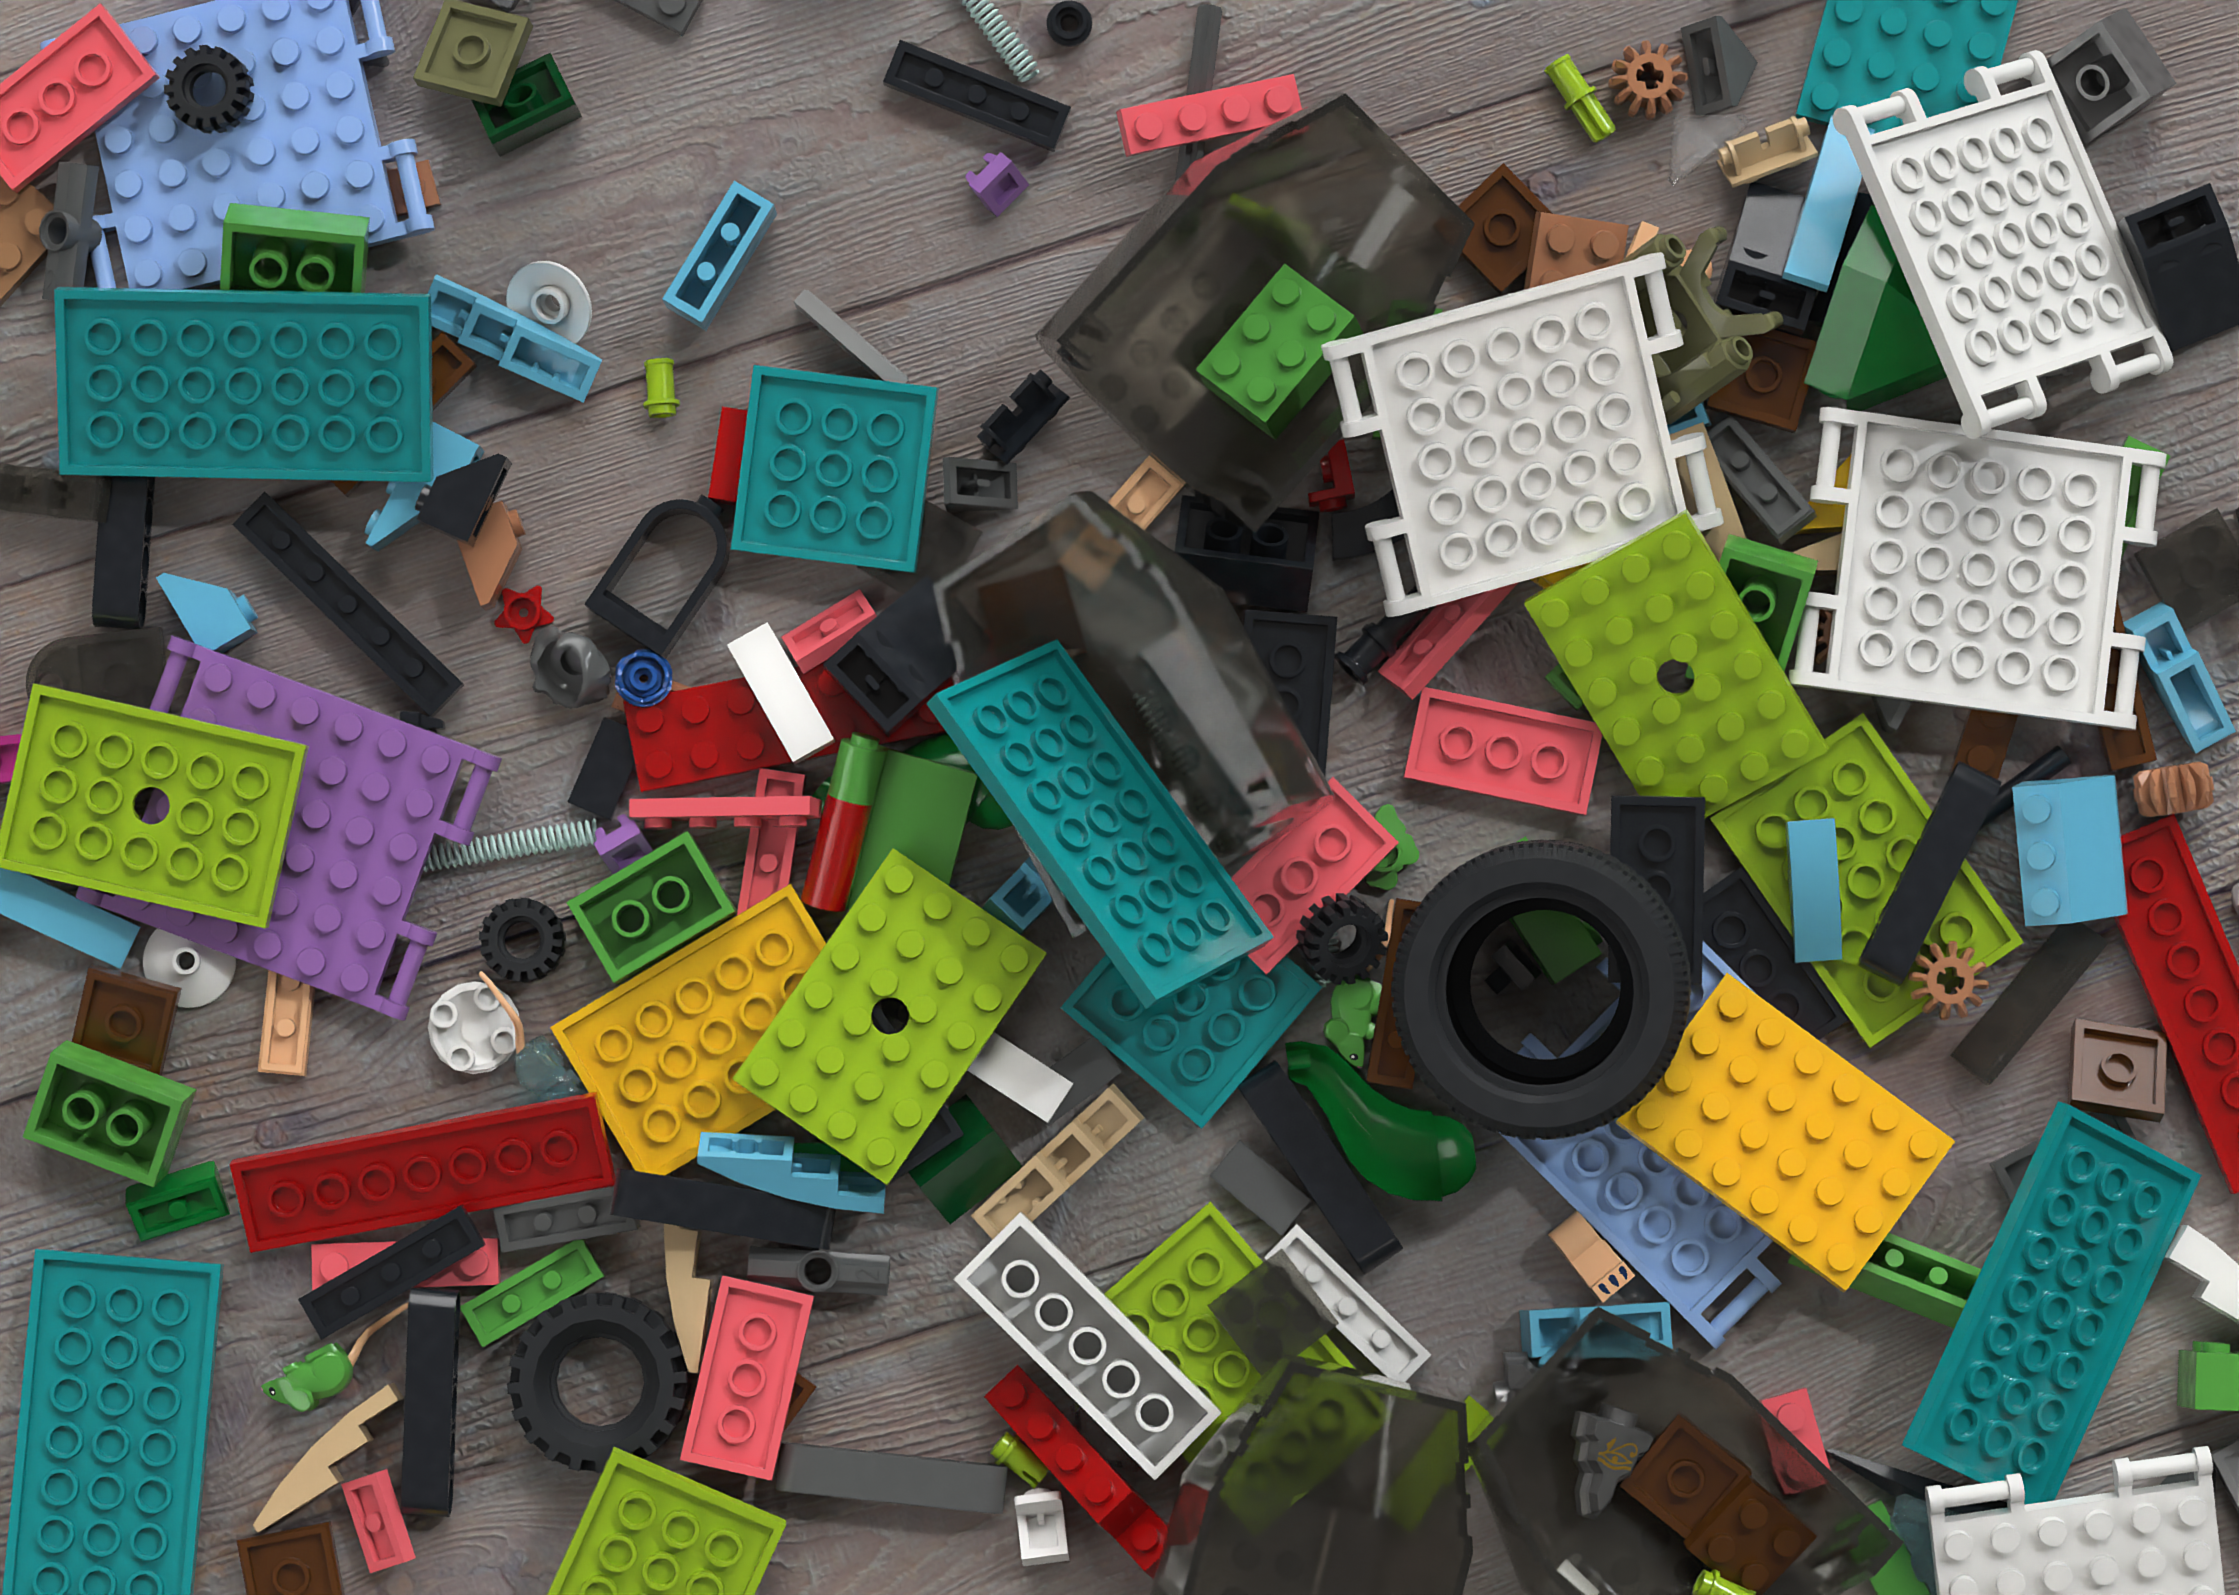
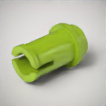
M655 358L644 362L648 400L643 403V408L648 409L650 418L676 416V408L680 406V400L675 399L673 359Z
M1006 1431L990 1452L996 1458L994 1463L998 1466L1003 1463L1034 1489L1038 1482L1042 1481L1049 1469L1033 1451L1019 1441L1020 1437L1017 1434L1012 1436Z
M1713 1569L1711 1572L1707 1570L1701 1571L1694 1584L1692 1595H1756V1592L1720 1577V1571Z

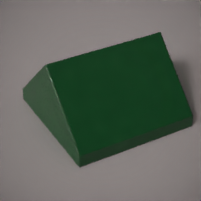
M551 53L516 69L501 107L472 100L484 129L500 157L582 117Z
M967 1094L948 1108V1111L963 1131L964 1136L909 1172L919 1188L950 1225L1023 1167Z

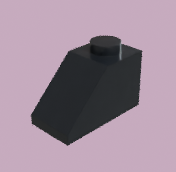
M498 453L436 476L433 485L426 484L418 496L415 510L420 511L417 520L431 529L474 547L512 465L511 461Z

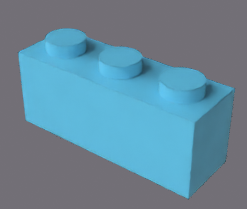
M734 181L662 298L666 307L707 331L775 219L777 211L774 204Z

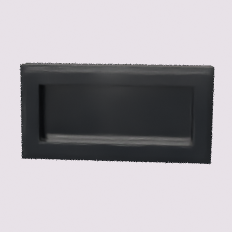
M606 717L603 718L567 801L568 803L610 821L612 820L635 767L627 726Z

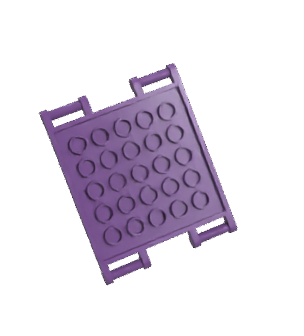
M172 635L167 647L171 652L151 703V710L168 713L188 657H191L201 662L181 713L182 717L309 745L269 928L256 927L117 894L113 895L79 886L75 897L81 901L103 907L364 1005L390 1017L405 1021L410 1009L406 1003L428 946H433L437 936V932L405 920L436 834L470 846L474 836V832L471 831L492 771H498L502 758ZM466 760L475 764L456 818L452 824L442 820L463 761ZM154 787L142 819L143 822L157 824L167 816L170 804L167 795L162 790ZM400 934L409 938L410 942L390 996L387 998L379 995L378 991Z

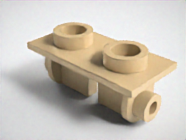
M1792 116L1787 120L1765 127L1767 142L1762 144L1756 131L1731 141H1725V147L1718 149L1720 159L1717 160V164L1732 188L1742 184L1753 183L1761 177L1785 168L1798 166L1804 161L1819 156L1816 148L1808 138L1811 132L1806 118L1796 119L1795 116Z

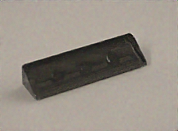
M2082 922L2059 924L1950 1056L1984 1085L1992 1084L2109 942Z

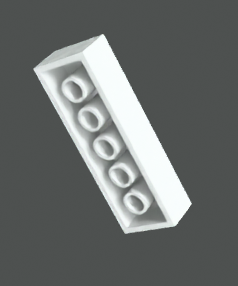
M1022 1212L954 1278L1154 1480L1222 1413Z

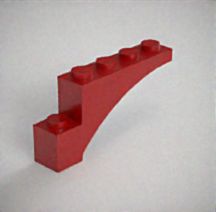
M1019 1365L1015 1366L984 1396L1096 1523L1116 1539L1142 1570L1161 1587L1195 1555L1170 1525L1105 1459Z

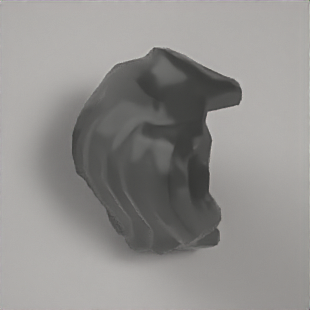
M553 625L543 628L537 634L530 655V665L535 674L532 688L535 692L544 693L552 699L553 704H560L570 709L600 702L607 698L610 694V667L606 658L589 638L573 632H560Z

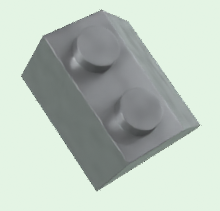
M2127 8L2101 19L2047 59L2075 128L2085 145L2143 109L2177 84Z

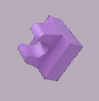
M1001 152L997 156L987 153L983 158L988 165L977 176L972 171H969L965 176L969 182L968 185L980 201L996 217L1029 186L1014 163Z
M625 814L617 817L621 827L608 835L602 827L595 831L597 841L593 844L612 874L617 873L653 851L650 843L634 819L630 820Z

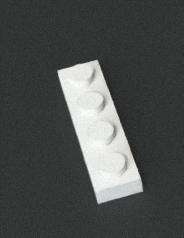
M1297 1224L1264 1257L1398 1388L1431 1356L1411 1334Z

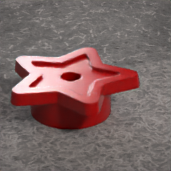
M537 585L525 593H518L508 588L502 590L505 605L504 611L494 621V625L500 628L514 629L523 644L530 642L536 627L550 624L554 621V617L541 606V586ZM521 609L528 610V615L526 617L520 616L519 613Z

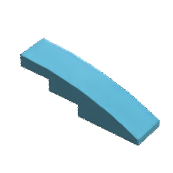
M1832 115L1826 127L1819 156L1798 217L1782 275L1784 279L1827 292L1862 178L1846 136L1837 132L1833 124ZM1867 127L1870 135L1874 134L1875 129Z
M437 274L435 275L427 293L431 294V326L458 337L457 343L499 360L498 366L584 403L602 359L533 320Z
M0 868V914L121 969L140 926L93 904L81 901L74 895L32 875Z
M701 1132L697 1164L727 1178L791 1200L834 1209L884 1214L886 1186L866 1172L840 1171L841 1155L794 1153V1137Z

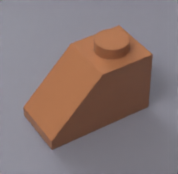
M502 500L493 504L474 547L457 540L479 604L485 611L495 608L522 551L518 537L526 535L517 509L509 511L507 505Z

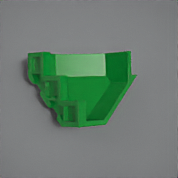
M1871 205L1842 265L1804 384L1817 388L1822 394L1830 398L1846 400L1847 409L1863 411L1947 377L1874 205Z

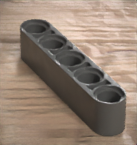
M781 1442L775 1489L803 1494L1003 1514L1008 1467L979 1462Z

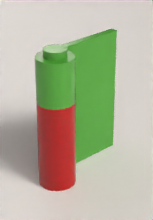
M852 732L851 738L841 739L801 901L827 911L843 912L851 909L892 848L950 886L978 775L972 771L878 745L880 739L869 734Z

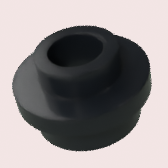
M1062 1L1056 4L1047 16L1048 34L1054 42L1061 46H1078L1086 41L1091 33V14L1083 4L1077 1ZM1071 17L1076 19L1078 22L1077 29L1072 32L1064 31L1061 28V22L1065 18Z

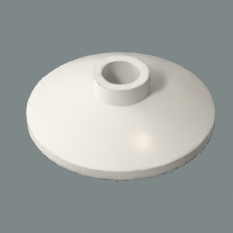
M532 262L517 271L509 283L506 295L507 308L533 320L575 344L585 336L592 319V305L585 286L571 270L555 262ZM552 295L558 300L560 307L554 304Z
M157 928L146 944L143 955V969L146 979L182 988L178 1007L196 1008L210 1004L227 990L235 974L236 957ZM185 952H190L195 958L193 967L188 970L182 969L179 965V958Z

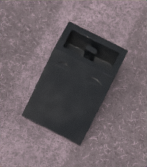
M1757 182L1749 184L1713 300L1722 310L1728 308L1732 315L1762 313L1764 315L1777 311L1783 317V324L1775 330L1799 337L1803 334L1817 289L1784 279L1782 275L1798 217L1806 197Z
M2210 183L2124 217L2117 224L2171 352L2239 325V261L2229 226Z
M926 575L857 632L823 665L825 671L889 738L990 644V641Z

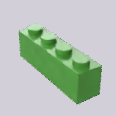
M1888 1233L1849 1287L1955 1328L1981 1269ZM1790 1253L1787 1263L1817 1274Z

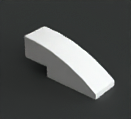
M768 622L727 644L794 765L835 743L833 736Z
M995 1032L967 1070L1047 1123L1050 1122L1074 1085Z
M2179 1225L2164 1259L2201 1281L2192 1296L2194 1299L2239 1324V1265L2211 1240L2188 1225Z

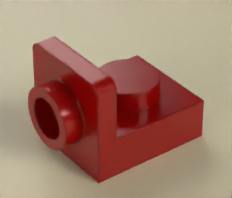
M1344 439L1326 442L1327 455L1319 456L1323 482L1333 483V488L1308 493L1309 507L1319 506L1321 513L1347 508L1346 500L1355 499V490Z

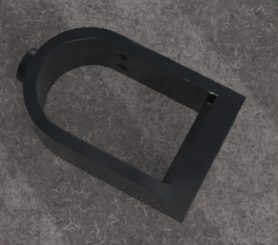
M702 494L696 502L676 499L663 502L652 508L642 518L584 605L647 649L666 659L727 567L730 554L729 541L722 524L718 520L724 509ZM674 515H693L703 519L713 528L717 540V551L710 568L667 630L611 592L659 523Z

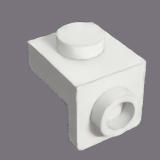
M1036 1488L1027 1491L1024 1495L1015 1496L1014 1501L1023 1566L1070 1561L1061 1492L1051 1491L1046 1488Z

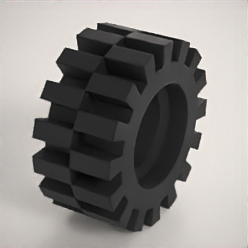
M199 45L200 50L197 51L189 48L184 51L187 55L186 57L181 59L177 56L172 61L176 67L174 71L168 69L165 75L170 80L169 85H164V93L169 96V100L166 101L169 108L175 112L174 115L195 130L199 129L203 133L212 134V130L218 133L227 132L226 126L228 125L235 128L241 123L238 120L241 114L247 116L250 111L246 107L248 101L253 102L254 93L250 91V87L254 86L253 79L247 74L249 70L235 56L223 48L217 46L211 48L208 45ZM205 73H218L225 81L226 91L224 97L213 106L205 107L199 105L193 96L195 81Z
M1336 893V902L1329 895L1321 898L1324 906L1319 908L1314 903L1308 908L1314 914L1311 919L1303 915L1299 922L1306 930H1297L1296 938L1302 943L1297 945L1298 952L1303 956L1302 959L1321 978L1326 981L1329 979L1333 984L1341 985L1342 979L1348 985L1356 983L1355 974H1358L1364 980L1370 976L1366 970L1369 965L1377 969L1381 964L1375 958L1376 955L1385 956L1387 948L1381 943L1382 941H1388V933L1383 929L1385 927L1383 920L1356 896L1350 895L1348 898L1344 893ZM1354 925L1356 935L1350 946L1342 952L1330 953L1328 944L1333 934L1343 926Z
M512 898L505 900V903L500 906L496 905L489 917H485L482 922L484 924L483 930L479 932V940H481L480 951L487 961L486 964L499 976L515 982H533V980L548 976L547 973L555 970L559 965L558 961L561 956H564L565 952L564 941H566V933L563 931V924L560 918L548 906L530 898ZM519 922L531 923L540 934V946L528 958L512 956L505 945L507 931L511 926Z

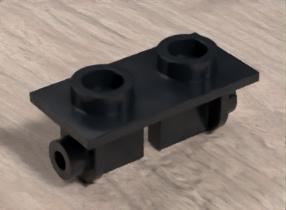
M1041 369L1035 375L1029 373L1021 385L1009 396L1017 405L1013 411L1002 404L985 423L979 426L982 431L977 435V438L982 442V445L1007 465L1026 447L1027 443L1041 428L1055 417L1059 409L1070 399L1066 393L1052 384V379Z

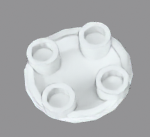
M475 981L458 984L442 994L431 1008L428 1024L431 1046L440 1060L456 1071L470 1074L492 1071L507 1062L516 1049L514 1024L486 983ZM498 989L519 1016L518 1010L510 997Z

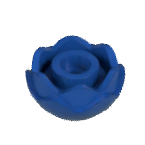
M649 649L636 650L618 662L615 670L616 690L625 701L634 706H653L661 702L668 695L672 687V668L664 657H661L654 651ZM642 675H646L648 677V681L642 683L640 682L639 678Z

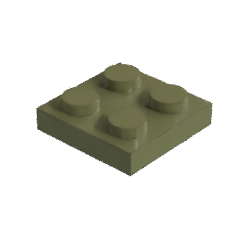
M444 0L413 79L419 87L501 107L533 25L527 17L457 0Z

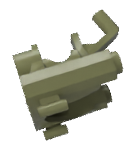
M1721 226L1709 228L1699 235L1683 267L1680 264L1684 261L1686 249L1682 241L1673 234L1655 235L1618 263L1635 260L1638 257L1651 253L1662 252L1664 254L1666 268L1662 269L1675 329L1681 330L1684 343L1680 347L1651 355L1666 422L1669 425L1748 370L1753 357V351L1749 343L1741 336L1764 334L1777 329L1783 324V317L1777 311L1764 315L1762 313L1732 315L1728 308L1722 310L1711 299L1707 287L1712 283L1705 274V271L1718 248L1717 245L1727 240V231ZM1642 275L1635 277L1634 281L1648 338L1657 334L1645 276ZM1674 310L1679 311L1686 318L1687 330Z

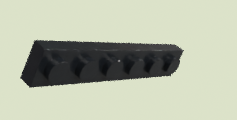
M265 491L232 524L430 717H434L464 686L435 655Z

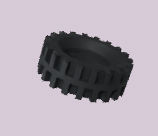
M610 1292L587 1293L559 1301L558 1304L539 1314L533 1324L527 1330H524L519 1338L520 1343L517 1350L510 1359L511 1376L510 1382L507 1383V1392L511 1394L514 1410L511 1412L515 1421L518 1420L526 1435L524 1437L530 1444L534 1443L543 1451L546 1458L552 1462L557 1461L569 1466L568 1469L602 1473L613 1446L645 1459L665 1444L672 1436V1432L685 1413L684 1408L687 1396L690 1395L691 1384L688 1381V1368L677 1332L670 1328L664 1320L665 1317L658 1311L652 1310L644 1305L642 1301L633 1297L629 1298ZM599 1337L616 1340L630 1349L641 1365L644 1380L640 1401L631 1414L617 1423L602 1426L584 1423L569 1413L560 1399L557 1385L560 1364L570 1349L584 1340Z

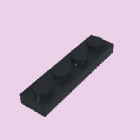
M903 40L899 41L883 80L884 86L1052 152H1055L1071 112V106Z
M462 1204L304 1295L298 1301L322 1340L486 1244Z

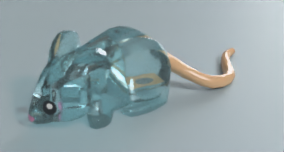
M481 971L479 976L489 987L514 1024L516 1046L514 1071L521 1085L537 1095L538 1102L589 1093L579 1084L581 1080L577 1076L578 1074L570 1063L564 1065L563 1056L542 1034L525 1043L523 1024L519 1016L493 982Z

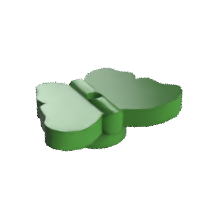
M1385 804L1376 811L1374 818L1399 844L1363 880L1369 886L1391 890L1398 882L1397 872L1403 868V865L1415 863L1419 858V851L1415 846L1412 836L1405 833V825L1398 818L1393 805Z

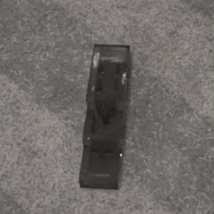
M0 463V513L106 523L112 477L59 475V470Z

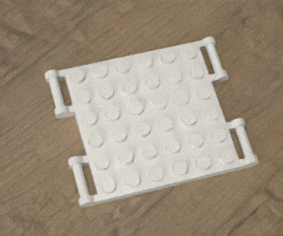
M2038 50L2023 53L2016 61L1989 69L1984 66L1969 69L1964 75V86L1969 94L1976 96L1979 103L1926 118L1916 93L1912 89L1905 88L1893 92L1888 99L1861 107L1854 105L1844 106L1836 109L1833 114L1834 127L1838 133L1846 136L1962 410V430L1965 435L1972 439L1987 435L1993 427L2022 417L2029 420L2042 416L2047 409V402L2037 378L2089 361L2092 368L2090 373L2091 385L2095 391L2104 394L2116 390L2122 382L2148 373L2159 375L2169 371L2173 366L2171 350L2044 54ZM2022 77L2031 81L2032 87L2002 96L1997 87L1999 84ZM1892 116H1896L1903 121L1904 125L1872 135H1870L1866 125ZM2142 342L2145 349L2144 356L2115 365L2111 352ZM2015 386L2018 393L2017 400L1988 410L1986 409L1982 397Z
M1662 252L1647 254L1628 262L1355 337L1330 341L1321 345L1324 360L1330 361L1344 419L1340 422L1343 437L1350 438L1378 430L1380 432L1399 517L1368 523L1365 525L1368 541H1373L1387 597L1383 601L1387 617L1404 615L1597 560L1686 510L1675 458L1685 455L1698 510L1691 517L1698 529L1704 531L1724 523L1721 508H1716L1703 453V449L1707 448L1704 433H1690L1671 441L1651 355L1680 347L1684 343L1681 330L1675 329L1662 269L1666 268ZM1642 275L1645 276L1657 334L1648 338L1634 281L1635 277ZM1361 353L1375 412L1366 416L1361 414L1348 356ZM1404 534L1418 591L1409 595L1404 593L1391 537Z
M1820 408L1819 423L1823 424L1817 480L1816 485L1811 486L1810 501L1823 504L1845 505L1835 595L1809 592L1799 625L1794 670H1789L1788 680L1791 685L2096 725L2118 730H2136L2137 716L2133 715L2139 653L2145 651L2146 637L2113 632L2123 543L2141 547H2156L2158 532L2153 530L2160 469H2165L2167 454L1991 429L1985 436L1972 439L1965 435L1962 426L1958 424L1841 408ZM1841 426L1854 427L1847 489L1834 487ZM2132 465L2142 467L2135 528L2125 526ZM1820 610L1833 611L1826 673L1813 672ZM2111 648L2121 650L2114 712L2104 711Z
M2209 1447L2192 1448V1453L2131 1462L2128 1457L2113 1459L2112 1468L2115 1492L2027 1505L2024 1504L2025 1491L2020 1473L2005 1475V1480L1946 1489H1942L1940 1485L1925 1487L1937 1595H2225L2212 1480L2213 1463ZM2194 1472L2195 1480L2132 1489L2134 1480ZM2007 1499V1508L1945 1516L1944 1514L1945 1508Z

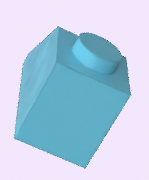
M167 573L156 577L195 644L225 653L258 633L252 623L258 616L244 594L237 598L235 593L227 588Z

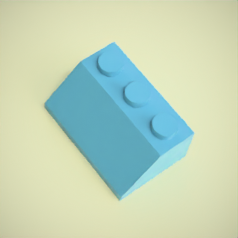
M2115 775L2025 781L2012 787L2025 926L2070 924L2128 914Z

